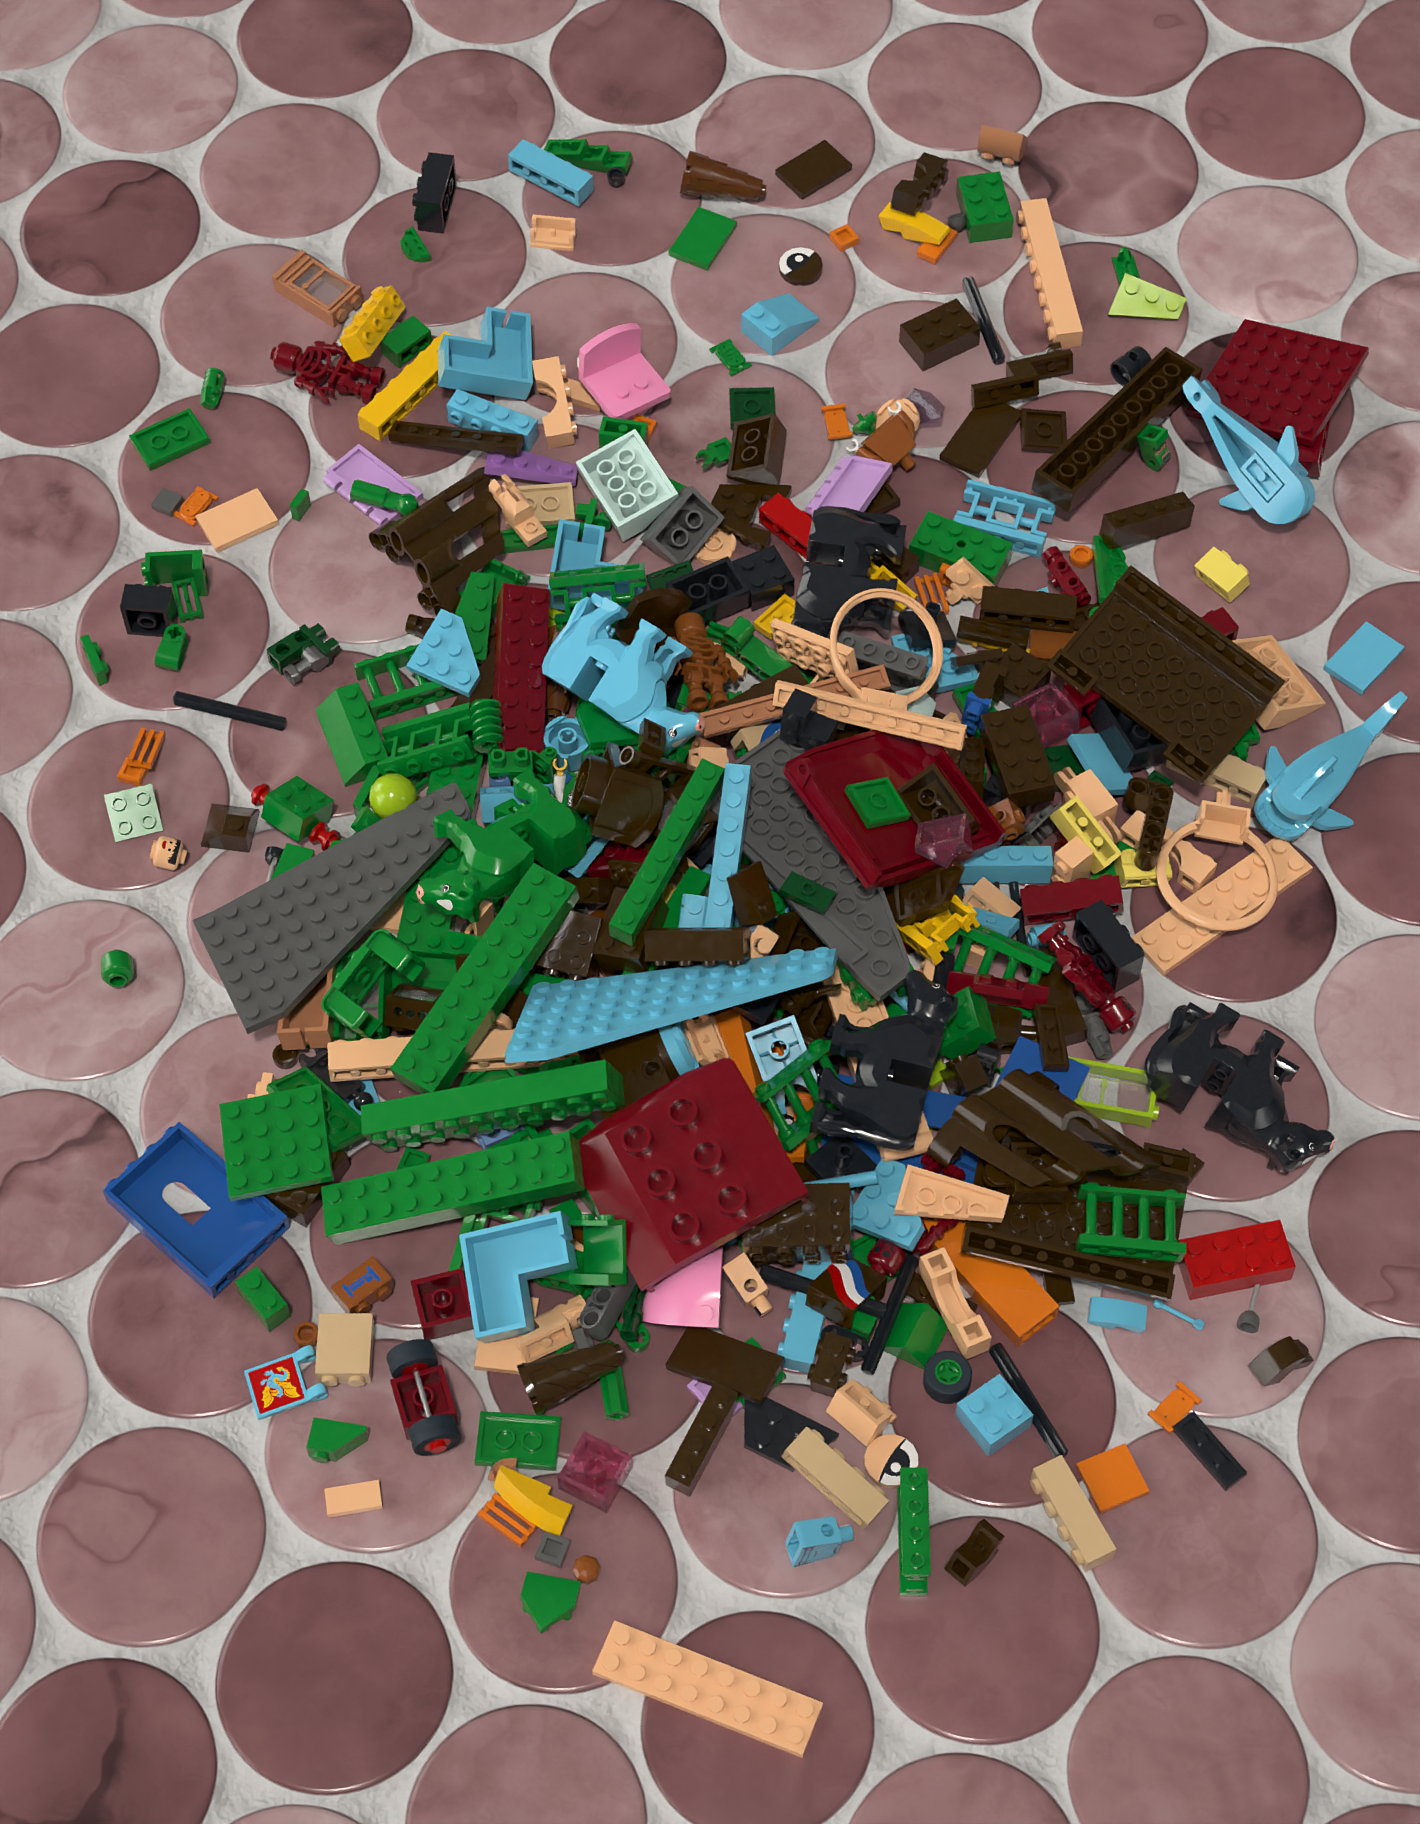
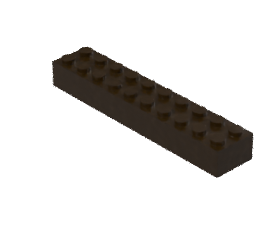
M1168 347L1163 348L1035 471L1031 490L1069 513L1139 445L1137 436L1149 424L1159 426L1187 398L1182 385L1190 376L1200 380L1203 369Z

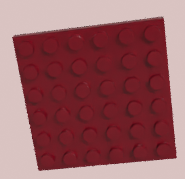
M1244 319L1206 380L1211 383L1219 394L1222 405L1268 436L1281 439L1285 428L1293 426L1297 443L1312 447L1369 355V348ZM1190 403L1186 409L1187 416L1204 420L1202 414Z

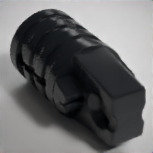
M942 950L940 954L943 960L935 965L932 981L943 985L946 989L949 971L954 970L955 955Z

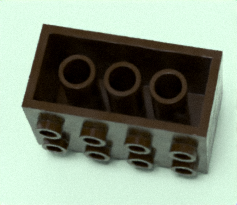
M505 896L503 906L509 899V896ZM570 911L529 972L541 974V971H544L545 974L552 977L565 979V976H567L568 979L574 981L598 978L601 967L593 956L592 951L603 919Z
M850 1183L804 1184L810 1193L806 1196L807 1203L804 1204L799 1200L743 1233V1250L753 1265L762 1266L763 1264H768V1262L792 1265L794 1261H805L806 1264L814 1265L821 1263V1261L844 1264L847 1263V1260H854L853 1196Z

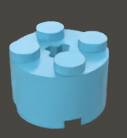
M560 716L550 721L546 726L544 749L551 746L557 750L559 768L564 766V759H567L568 767L564 770V774L567 771L579 770L582 763V754L585 750L589 749V746L576 717L573 719L567 718V716Z

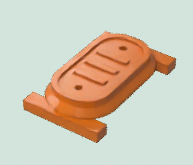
M845 403L821 406V412H825L824 418L829 433L828 440L853 437L852 431L849 432L846 413L842 410L846 409Z
M197 486L195 491L181 505L179 512L175 511L173 516L194 527L197 524L194 521L196 519L195 516L201 514L212 500L216 502L218 496Z
M1181 1381L1176 1384V1387L1179 1389L1172 1391L1159 1404L1155 1412L1150 1410L1147 1414L1169 1434L1174 1431L1172 1427L1192 1410L1194 1402L1197 1405L1202 1402Z

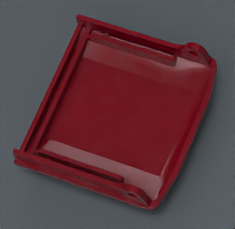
M871 730L814 747L787 761L783 768V773L866 890L895 885L922 876L926 872L961 860V862L969 860L1001 845L1004 841L1002 838L1006 831L945 751L944 747ZM932 763H935L982 826L967 838L933 848L911 816L908 821L867 829L844 790L850 784L888 777L894 788L898 790Z
M722 1058L682 1074L606 1118L579 1140L584 1185L599 1213L615 1214V1219H626V1264L641 1291L645 1289L650 1293L655 1291L653 1285L795 1202L799 1200L804 1204L808 1202L806 1196L810 1193L736 1063L730 1058Z

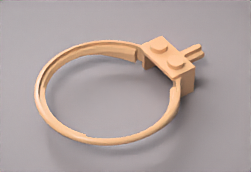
M876 588L854 595L839 609L834 618L830 633V654L833 669L840 684L852 698L907 711V705L925 695L934 685L940 674L943 662V644L939 629L932 616L918 601L900 591ZM874 598L895 600L914 611L925 624L932 641L933 661L928 676L911 694L905 696L862 687L860 690L845 673L837 652V634L844 616L858 603Z
M1227 790L1216 793V802L1202 800L1195 816V821L1182 826L1169 837L1161 849L1156 864L1157 883L1167 903L1189 922L1217 931H1235L1256 924L1269 913L1275 903L1278 892V878L1273 858L1266 845L1249 830L1251 809L1230 805L1231 794ZM1193 833L1195 837L1242 845L1243 841L1259 853L1268 868L1270 890L1266 901L1253 914L1237 920H1215L1195 913L1176 897L1167 880L1166 862L1174 845L1182 838Z

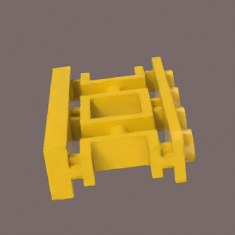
M955 894L947 911L928 917L922 924L917 921L900 927L896 923L902 941L934 965L943 960L940 952L942 950L944 952L949 950L945 941L959 928L968 933L971 930L970 925L976 929L980 926L976 919L978 915L976 910L970 904L964 905Z

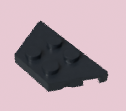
M768 1397L765 1398L762 1405L744 1399V1448L791 1472L796 1469L784 1460L782 1455L806 1427L811 1431L813 1429L818 1431L824 1437V1442L827 1445L835 1442L839 1437L840 1433Z

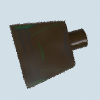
M987 1002L996 1039L986 1044L987 1047L1001 1049L1002 1055L1012 1053L1019 1036L1035 1042L1036 1027L1021 1025V1010Z

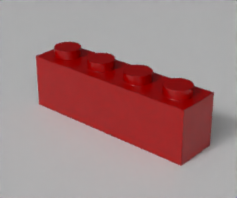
M777 493L759 508V523L806 559L812 518H810L807 512L797 508L790 499L784 498L781 494Z

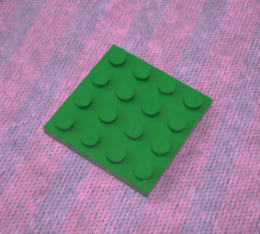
M321 1083L219 1104L228 1194L231 1202L334 1180L324 1094Z

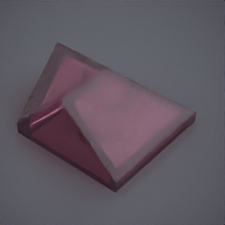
M967 813L918 823L915 852L947 869L957 854L973 851Z

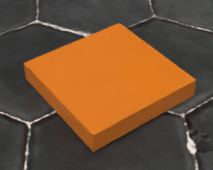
M1125 1443L1076 1463L1075 1467L1099 1514L1146 1496L1150 1492Z

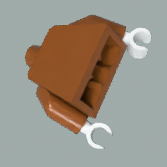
M897 401L895 404L898 409L891 410L888 406L890 417L861 442V445L856 439L851 440L856 445L854 449H849L846 446L847 451L851 455L892 463V467L899 462L906 471L916 464V461L908 453L916 446L914 442L916 439L914 422L905 411H902L901 404Z

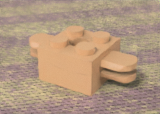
M1070 767L1054 774L1056 785L1063 792L1062 805L1077 795L1114 843L1120 842L1122 835L1115 825L1118 803L1092 770L1089 769L1077 776Z

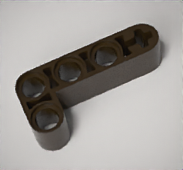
M1134 777L1128 782L1123 801L1127 807L1145 812L1134 863L1139 869L1150 871L1155 868L1161 852L1174 791L1167 784Z

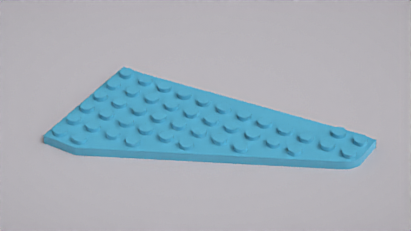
M819 947L812 951L795 949L788 954L749 958L743 961L742 965H727L726 961L718 962V965H695L602 978L594 977L578 981L564 980L553 984L549 982L537 983L532 986L506 1049V1063L553 1059L825 980L834 974L837 962L836 948Z

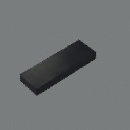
M1194 1411L1172 1427L1174 1429L1173 1432L1225 1491L1247 1475V1471Z

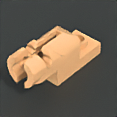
M506 474L501 475L504 481L502 485L503 493L500 484L493 479L489 484V491L502 508L503 518L527 547L546 538L547 530L534 516V508L519 488L515 486L510 477Z
M580 1294L568 1299V1304L560 1303L553 1309L534 1317L536 1330L516 1339L525 1363L535 1361L574 1342L571 1331L581 1327L579 1317L586 1305L585 1300Z

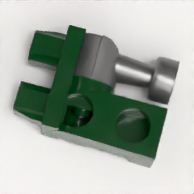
M318 623L310 628L305 624L299 627V630L289 634L266 650L269 664L281 676L285 675L291 684H295L301 680L300 674L312 669L319 672L325 666L327 668L333 664L332 657L340 651V646L334 638H330L326 642L322 641L326 637V631ZM300 659L302 660V661L299 662L296 666L292 665V664H294L295 662H297L298 660H300Z

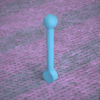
M1159 1298L1153 1301L1155 1308H1162L1193 1324L1197 1330H1202L1205 1326L1201 1319L1195 1320L1164 1304Z

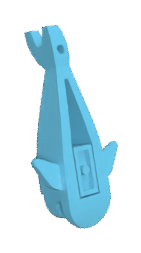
M1190 376L1182 385L1184 393L1194 408L1202 414L1230 476L1239 488L1238 491L1221 498L1219 504L1242 511L1255 509L1264 520L1278 525L1290 524L1296 521L1297 518L1306 515L1314 504L1315 489L1307 477V470L1298 461L1299 451L1293 426L1285 428L1280 443H1278L1263 431L1222 405L1219 394L1209 381L1203 380L1200 382L1195 377Z
M1400 691L1372 714L1362 725L1310 749L1287 767L1277 748L1270 746L1265 766V777L1269 786L1257 798L1254 804L1255 816L1259 823L1273 836L1285 841L1298 839L1311 826L1324 831L1353 826L1354 821L1328 807L1348 784L1370 744L1386 729L1408 697Z

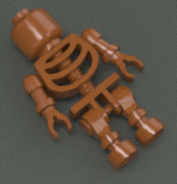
M687 612L680 615L674 623L677 639L675 637L671 638L689 648L693 654L688 658H682L676 663L674 675L677 676L680 671L681 675H684V683L689 688V695L686 700L687 709L691 708V711L695 710L698 712L699 709L703 711L708 705L710 711L729 700L728 695L725 694L722 688L723 683L726 684L728 679L731 678L732 683L735 684L739 675L731 666L730 659L725 656V649L719 644L715 645L711 638H706L707 631L703 617L695 612ZM717 659V666H712ZM702 683H704V686L710 690V700H708L707 693L703 690V687L701 686Z

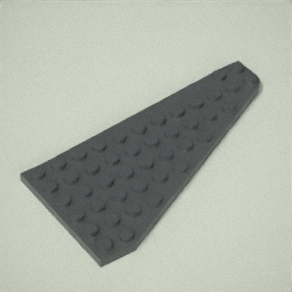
M780 729L732 763L750 765L753 773L743 852L752 863L762 862L767 880L778 892L791 871L836 892V898L825 915L784 896L783 898L829 949L836 948L837 959L861 986L880 1002L904 984L906 975L910 971V960L883 887L866 890L784 775L783 768L787 761L807 750L781 740ZM723 785L709 808L718 819Z
M456 782L422 797L408 805L405 809L389 815L222 907L192 920L247 1034L285 1018L452 842L447 837L437 838L434 836L433 819L451 809L458 817H463L466 821L470 820L469 805Z

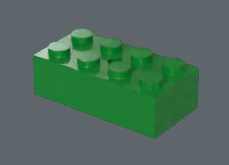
M927 511L909 544V550L920 557L919 566L939 573L942 563L952 566L964 557L993 585L998 586L1011 561L1013 543Z

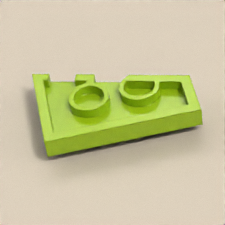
M1125 273L1108 316L1178 320L1187 298Z

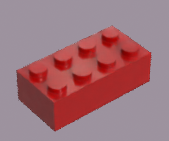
M1281 1220L1178 1240V1242L1186 1243V1254L1181 1263L1178 1262L1189 1300L1253 1288L1257 1284L1263 1286L1292 1279L1296 1268Z

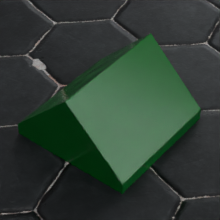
M902 1303L884 1351L924 1370L929 1358L937 1352L948 1331V1327L944 1319L927 1303Z

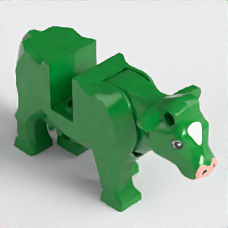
M532 769L516 776L513 780L514 796L527 800L530 804L522 802L519 805L513 798L494 807V822L490 823L487 827L479 826L474 818L466 821L463 817H458L451 809L434 817V836L451 839L460 850V859L457 870H450L436 878L421 880L416 890L418 900L421 904L436 906L446 915H459L464 919L468 918L474 924L479 920L480 903L487 898H502L512 894L534 863V859L555 875L564 868L575 866L586 854V844L593 837L590 827L578 814L559 802L551 789L543 785L535 777Z

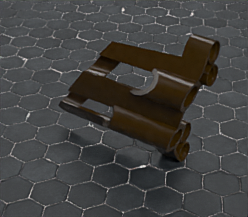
M485 467L476 469L397 521H387L369 533V540L372 546L377 550L385 548L387 556L393 562H398L409 555L414 562L416 575L423 585L422 591L417 595L418 601L424 609H434L436 616L441 609L455 614L461 599L456 588L469 578L471 572H477L505 550L503 534L500 532L498 504L493 498V494L489 491L490 474H484ZM473 487L474 499L455 511L448 506V502ZM481 524L483 545L460 560L455 558L451 551L452 543Z
M1022 1069L1011 1071L996 1087L981 1096L973 1094L962 1100L954 1109L952 1117L943 1124L927 1149V1155L947 1169L957 1158L961 1159L964 1151L967 1149L1031 1188H1036L1046 1183L1055 1187L1070 1185L1081 1180L1087 1172L1109 1169L1116 1175L1127 1176L1140 1173L1149 1167L1161 1166L1159 1158L1059 1091L1060 1085L1040 1071L1027 1074ZM1072 1118L1122 1151V1153L1113 1157L1106 1156L1067 1129L1068 1122ZM1012 1126L1059 1160L1054 1165L1037 1169L1001 1145L1000 1142L1005 1138Z

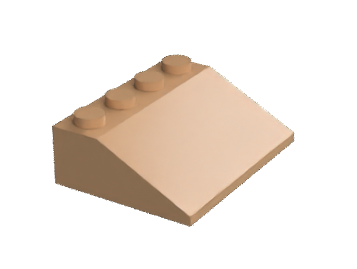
M1272 635L1231 640L1286 681L1256 719L1257 724L1264 730L1280 728L1324 707L1326 702Z

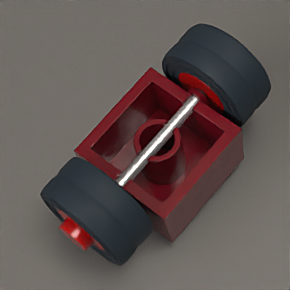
M414 1339L393 1347L387 1353L386 1358L391 1376L394 1378L390 1380L406 1440L411 1441L413 1451L419 1456L436 1455L453 1448L461 1439L458 1429L459 1422L442 1364L438 1365V1359L432 1342L427 1339Z

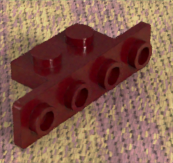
M954 970L949 971L946 987L947 992L954 995L969 986L972 988L973 993H979L985 997L986 1002L1033 1009L1034 1004H1047L1050 989L1047 985L1022 982L1015 978L1004 979L990 974L979 975Z

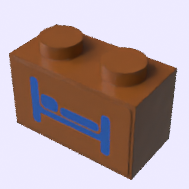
M372 1256L330 1288L333 1298L346 1313H367L377 1301L385 1300L390 1296L394 1285L392 1277Z

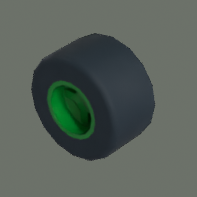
M946 1350L935 1353L930 1357L925 1365L923 1385L926 1393L933 1400L943 1404L959 1402L967 1395L972 1381V1369L968 1360L955 1351Z

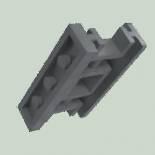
M846 631L841 633L837 641L854 648L859 671L884 664L891 685L890 688L894 692L920 686L926 679L925 675L929 670V667L926 666L928 663L926 656ZM937 681L927 692L932 699L939 687Z

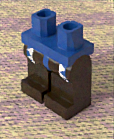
M986 660L974 684L973 692L969 691L966 698L961 721H963L964 725H967V733L975 735L977 729L980 728L981 714L989 713L992 700L999 702L1009 669Z

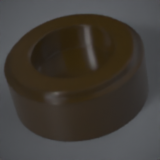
M281 1044L277 1045L272 1053L273 1061L280 1069L294 1067L299 1059L297 1049L283 1050Z

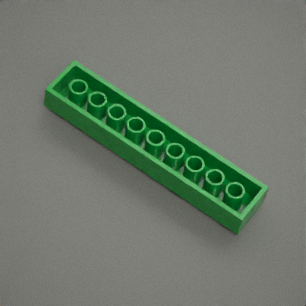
M472 748L474 758L431 770L426 795L456 782L469 805L470 819L474 818L476 820L480 800V787L483 784L487 756L486 753ZM453 841L406 891L397 938L406 944L409 950L418 957L443 959L442 949L448 930L454 931L457 915H446L436 906L421 904L416 893L421 880L436 878L450 870H457L460 850Z
M535 863L532 864L390 1069L396 1080L420 1094L446 1090L450 1087L580 899L575 885Z
M600 1060L361 1105L362 1136L383 1151L391 1152L397 1150V1147H418L421 1143L429 1141L441 1143L446 1138H467L470 1136L469 1134L473 1133L489 1134L494 1132V1129H516L518 1125L522 1124L538 1125L543 1120H564L570 1115L587 1116L592 1114V1111L597 1110L614 1111L619 1106H625L623 1075L608 1061Z
M570 1131L322 1186L325 1236L339 1245L583 1191L585 1186L579 1140Z

